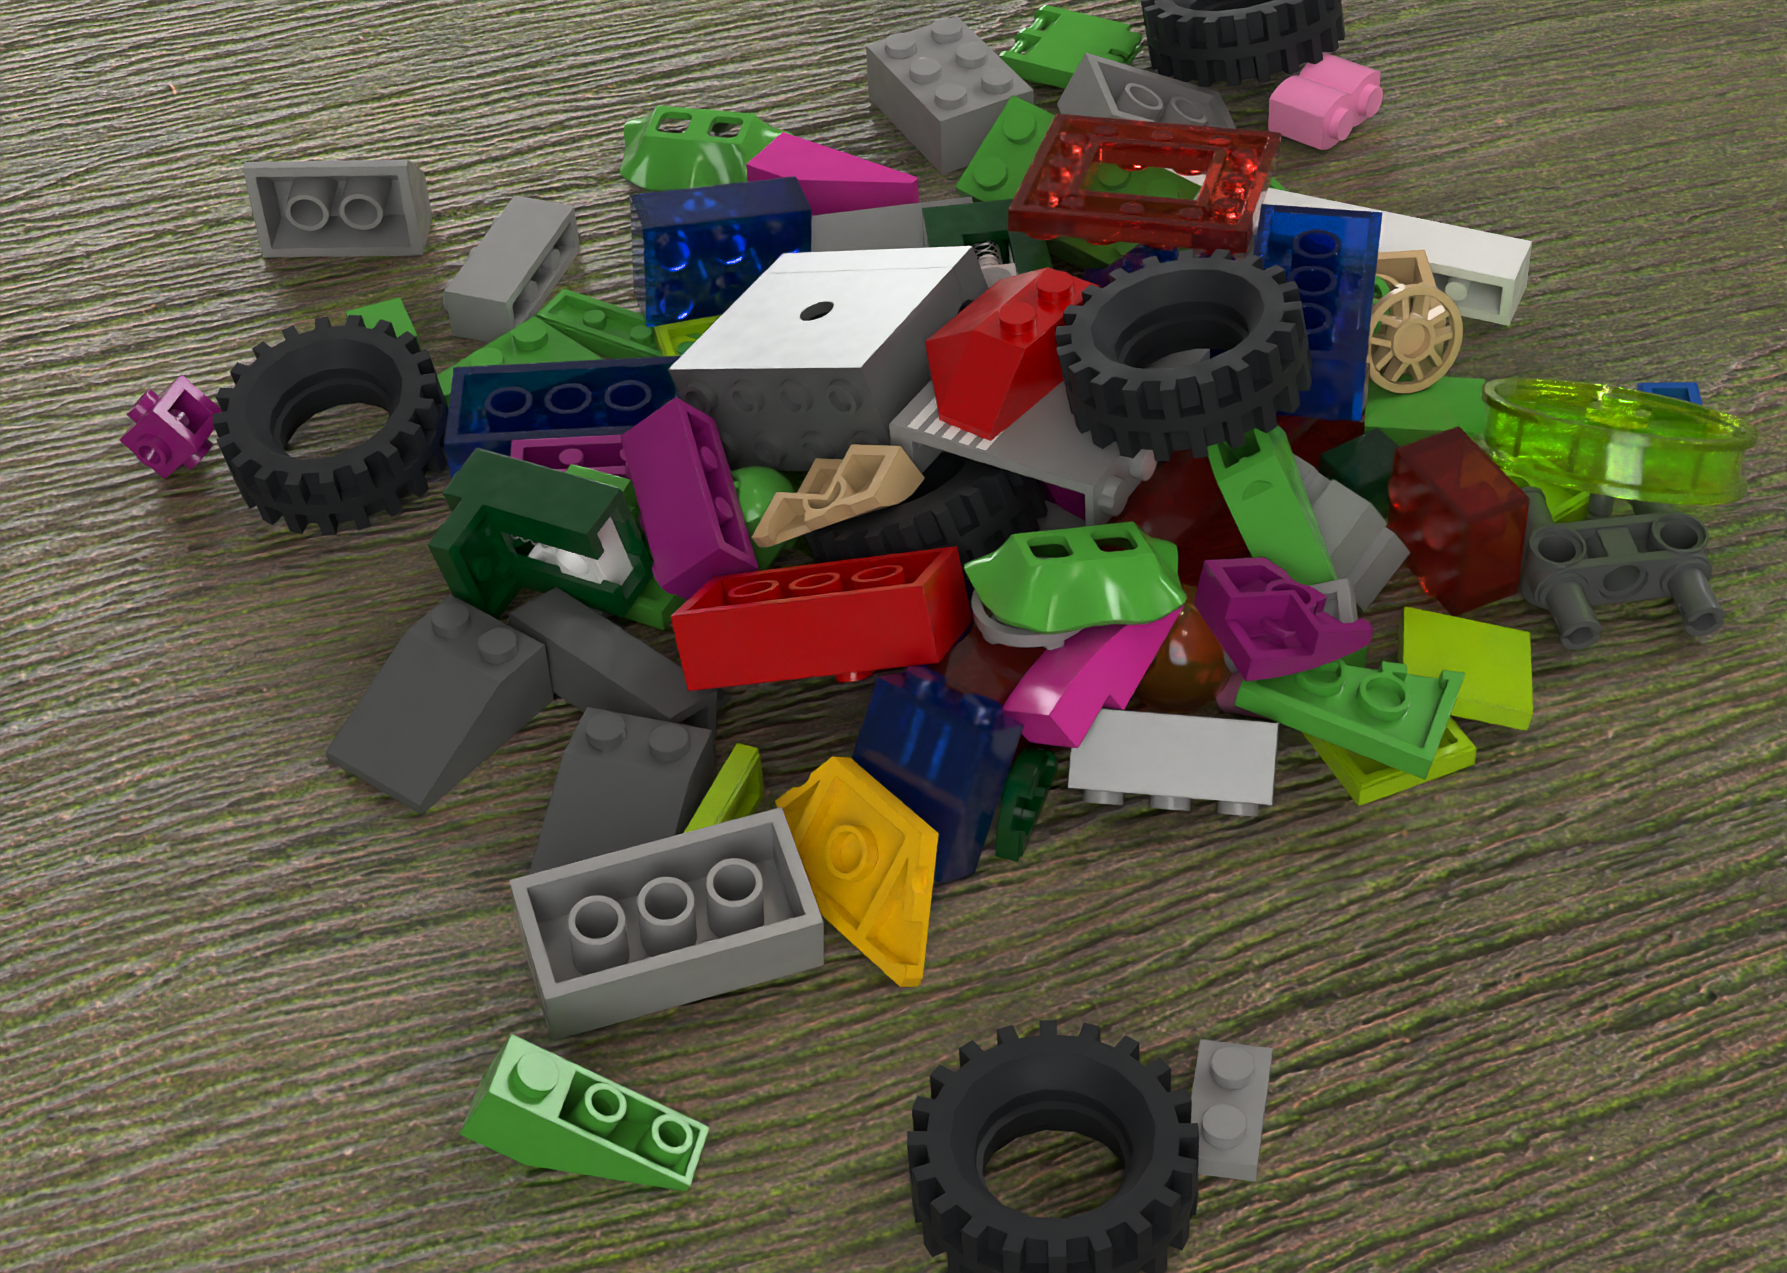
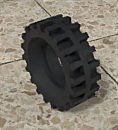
M1141 0L1152 69H1158V74L1166 77L1174 75V79L1187 83L1191 80H1198L1199 87H1210L1214 82L1227 81L1228 86H1238L1242 80L1257 78L1259 82L1271 80V74L1282 71L1290 75L1300 71L1299 65L1305 62L1311 64L1319 63L1323 60L1322 52H1335L1339 48L1338 41L1345 39L1341 0Z
M1216 249L1210 258H1195L1194 250L1179 251L1178 260L1159 263L1157 256L1143 259L1144 268L1130 274L1119 268L1109 273L1111 284L1104 288L1090 285L1081 293L1084 306L1068 305L1063 312L1066 326H1058L1056 328L1057 354L1071 414L1074 415L1076 427L1081 434L1090 431L1093 444L1101 449L1116 441L1120 456L1132 459L1141 449L1153 450L1155 461H1170L1173 451L1192 449L1193 458L1195 459L1209 456L1207 446L1226 441L1231 449L1245 445L1244 433L1257 428L1267 434L1278 426L1275 414L1277 411L1294 413L1300 406L1298 391H1309L1312 383L1310 369L1313 366L1299 288L1295 281L1287 283L1285 270L1277 264L1263 271L1261 257L1253 254L1247 255L1238 262L1231 260L1230 250ZM1192 349L1226 350V352L1205 362L1172 369H1143L1148 364L1173 353Z
M349 315L345 326L332 327L327 316L315 319V329L298 334L293 325L282 330L285 341L272 348L262 341L252 348L257 360L250 366L237 362L231 369L230 374L235 387H220L216 396L222 411L213 414V426L219 437L216 441L243 500L250 509L257 505L262 519L271 525H274L284 516L290 532L303 534L308 523H317L323 536L336 535L338 523L354 520L358 531L371 527L369 515L383 509L386 510L391 518L403 511L399 500L409 492L421 498L429 490L424 476L427 471L442 473L447 464L441 448L452 447L454 436L449 425L452 417L431 357L426 349L420 351L416 337L410 332L406 331L397 338L391 322L380 319L375 327L370 329L366 328L361 315ZM363 403L381 407L389 413V418L384 427L365 443L335 456L299 459L291 457L286 453V446L297 428L315 414L337 405Z
M942 451L922 473L925 477L924 480L906 500L887 508L828 525L806 533L803 536L816 564L957 546L965 579L967 575L964 570V564L994 552L1012 534L1038 532L1040 527L1037 519L1047 516L1048 508L1045 503L1047 498L1040 481Z
M1040 1020V1035L1019 1038L1013 1025L997 1029V1046L983 1051L973 1040L960 1047V1069L956 1072L940 1064L930 1075L931 1099L917 1096L912 1107L913 1131H907V1148L915 1223L922 1222L924 1245L931 1257L947 1252L948 1273H1137L1140 1270L1144 1273H1165L1167 1271L1168 1245L1183 1250L1189 1239L1190 1214L1196 1215L1199 1129L1198 1123H1191L1192 1100L1186 1088L1171 1092V1068L1161 1058L1145 1067L1139 1062V1042L1126 1035L1115 1047L1100 1042V1026L1083 1023L1079 1037L1057 1035V1020ZM1044 1130L1077 1132L1103 1143L1119 1158L1124 1170V1181L1116 1195L1093 1211L1064 1219L1030 1217L1002 1205L989 1192L984 1179L985 1166L995 1152L1018 1137Z

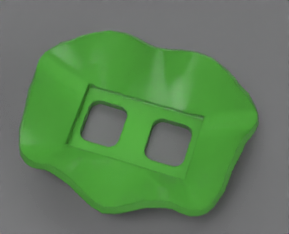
M658 105L649 115L628 120L624 124L625 151L623 162L620 166V173L627 181L653 192L701 195V191H711V195L714 196L718 192H727L728 197L735 194L743 196L749 193L746 164L782 132L793 134L770 126L753 113ZM678 119L690 120L687 130L683 133L658 131L662 123ZM736 126H741L738 135L732 138L709 135L710 132L724 133Z
M1135 522L1012 534L994 552L964 564L965 573L980 600L1000 622L1043 635L1068 633L1088 627L1111 624H1148L1178 610L1187 599L1186 593L1181 588L1178 576L1177 546L1168 540L1149 536ZM1113 546L1128 550L1105 552L1098 547ZM1037 557H1053V558H1050V559H1040V558H1037Z

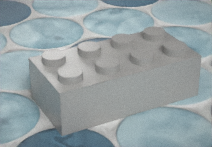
M782 807L509 880L516 925L551 1041L824 965V922Z

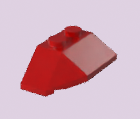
M1049 267L998 280L925 341L939 420L989 441H992L1003 430L1007 429L1064 381L1056 349L1058 348L1055 337L1056 328L1058 326H1066L1063 312L1068 305L1084 306L1081 293L1090 285L1103 287L1071 276L1067 272L1057 271Z

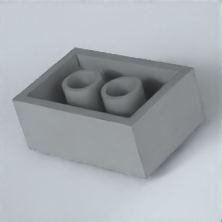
M958 16L938 19L931 25L906 33H895L888 36L885 40L866 45L869 99L942 175L969 165L1012 95L1034 105V90Z

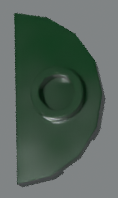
M1028 744L1022 748L1014 765L1005 764L1003 766L996 789V802L1002 805L996 835L995 857L1017 862L1020 857H1023L1059 769L1058 758L1054 752L1044 750L1041 746Z

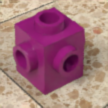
M181 374L160 394L157 395L149 389L136 401L126 414L134 422L119 441L128 447L144 465L152 468L165 479L182 464L191 470L213 446V443L207 439L215 429L213 426V414L222 411Z

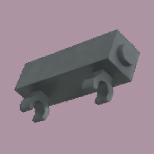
M558 587L509 613V625L545 645L553 692L581 711L585 712L587 707L711 729L713 741H716L717 710L724 707L730 701V694L721 688L688 691L681 666L626 632L622 624L609 617V613L587 607Z

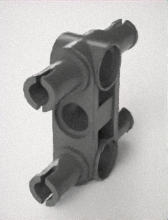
M1656 474L1640 475L1627 484V492H1624V496L1635 514L1633 516L1556 524L1541 489L1532 486L1523 487L1514 491L1507 498L1508 505H1505V508L1512 518L1519 535L1516 555L1522 568L1519 581L1520 592L1533 605L1551 612L1560 634L1561 643L1565 648L1580 650L1593 645L1599 640L1601 636L1599 632L1602 631V627L1595 618L1591 605L1672 597L1688 634L1693 636L1708 635L1717 631L1723 625V618H1726V614L1719 605L1709 584L1712 565L1705 552L1709 539L1708 528L1695 516L1674 509L1660 476Z

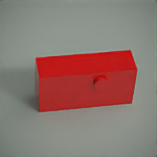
M957 546L714 576L670 616L688 691L835 675V679L838 682H853L870 677L875 673V670L939 663L972 622Z

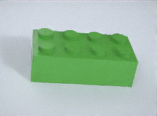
M1014 95L1010 97L955 186L960 198L972 196L973 203L1035 197L1048 252L1111 284L1109 273L1119 268H1122L1129 274L1143 269V259L1157 256L1159 263L1178 260L1179 251H1186L1191 248L1212 213L1202 186Z

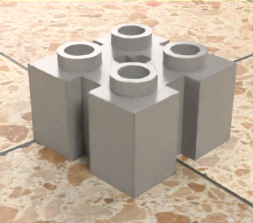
M1293 454L1338 580L1349 578L1355 591L1356 607L1365 612L1410 554V551L1394 532L1385 527L1387 522L1370 502L1334 479L1331 481L1324 477L1314 466Z

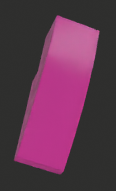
M1185 604L1164 618L1148 624H1111L1084 628L1074 636L1065 639L1063 647L1049 651L1046 649L1021 678L1001 708V711L1029 742L1078 748L1101 708L1125 709Z

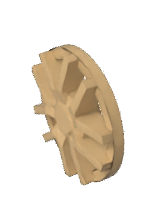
M1423 282L1409 285L1400 283L1395 286L1394 290L1382 297L1373 308H1366L1364 314L1367 317L1361 331L1356 332V338L1359 340V357L1365 374L1377 385L1388 391L1406 394L1426 389L1446 374L1459 353L1463 337V323L1458 307L1441 290ZM1416 295L1412 312L1409 313V296ZM1430 296L1437 299L1441 305L1429 310ZM1394 304L1393 316L1385 314L1386 310ZM1447 317L1449 318L1450 326L1434 329L1433 326ZM1378 321L1389 325L1386 334H1373ZM1449 340L1448 347L1442 358H1440L1434 350V345ZM1371 344L1379 345L1380 347L1371 356ZM1427 357L1433 368L1426 375H1423L1418 362ZM1391 360L1383 376H1381L1378 371ZM1407 368L1413 380L1396 382Z

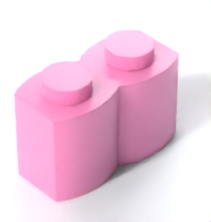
M1322 53V61L1317 64L1307 63L1299 76L1294 75L1285 79L1269 98L1268 131L1320 150H1328L1339 141L1345 140L1353 127L1360 125L1368 117H1373L1377 113L1382 102L1383 90L1380 87V71L1328 53Z

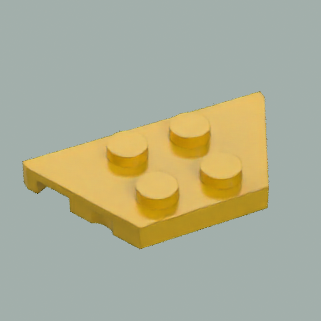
M832 756L810 774L808 781L804 785L792 787L775 800L778 808L782 807L820 914L898 986L918 987L923 979L939 833L854 760L848 757Z

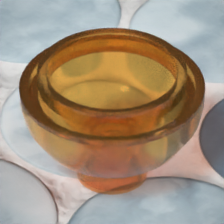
M1184 583L1180 584L1187 595L1185 605L1156 653V663L1151 662L1133 693V696L1143 704L1165 712H1187L1209 704L1223 691L1232 675L1224 662L1223 647L1194 606L1197 587Z

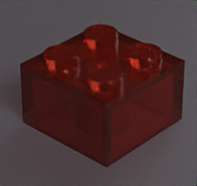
M1459 426L1394 449L1392 477L1388 482L1390 495L1388 524L1385 527L1394 532L1410 551V554L1403 563L1419 579L1426 594L1430 597H1435L1450 615L1455 617L1517 594L1530 498Z

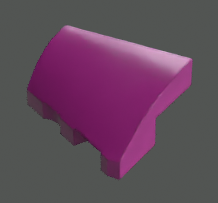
M1265 557L1204 560L1194 606L1245 681L1291 675L1336 661L1370 644L1374 632L1370 623L1362 618L1352 623H1342L1323 611L1327 600L1326 595L1311 586L1296 582L1288 576L1286 570Z

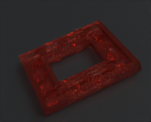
M1056 113L1008 209V231L1026 233L1027 236L1038 240H1048L1064 236L1084 238L1085 241L1094 245L1128 242L1143 244L1146 248L1155 251H1168L1181 247L1202 249L1209 255H1212L1216 249L1230 250V255L1235 253L1246 254L1280 155L1281 133ZM1100 162L1117 164L1119 168L1128 171H1140L1148 167L1173 169L1177 174L1184 176H1197L1207 172L1197 200L1088 190Z

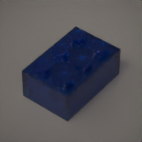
M796 176L630 195L633 288L646 327L722 315L783 253L811 252L812 209Z

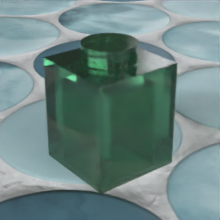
M1375 428L1319 454L1318 472L1331 481L1334 479L1370 502L1383 519L1412 506L1416 459L1379 428Z

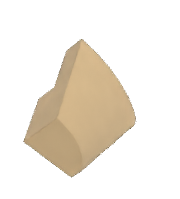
M851 444L844 459L816 458L797 493L776 492L751 538L759 547H770L828 525L899 504L916 491L925 477L901 446Z

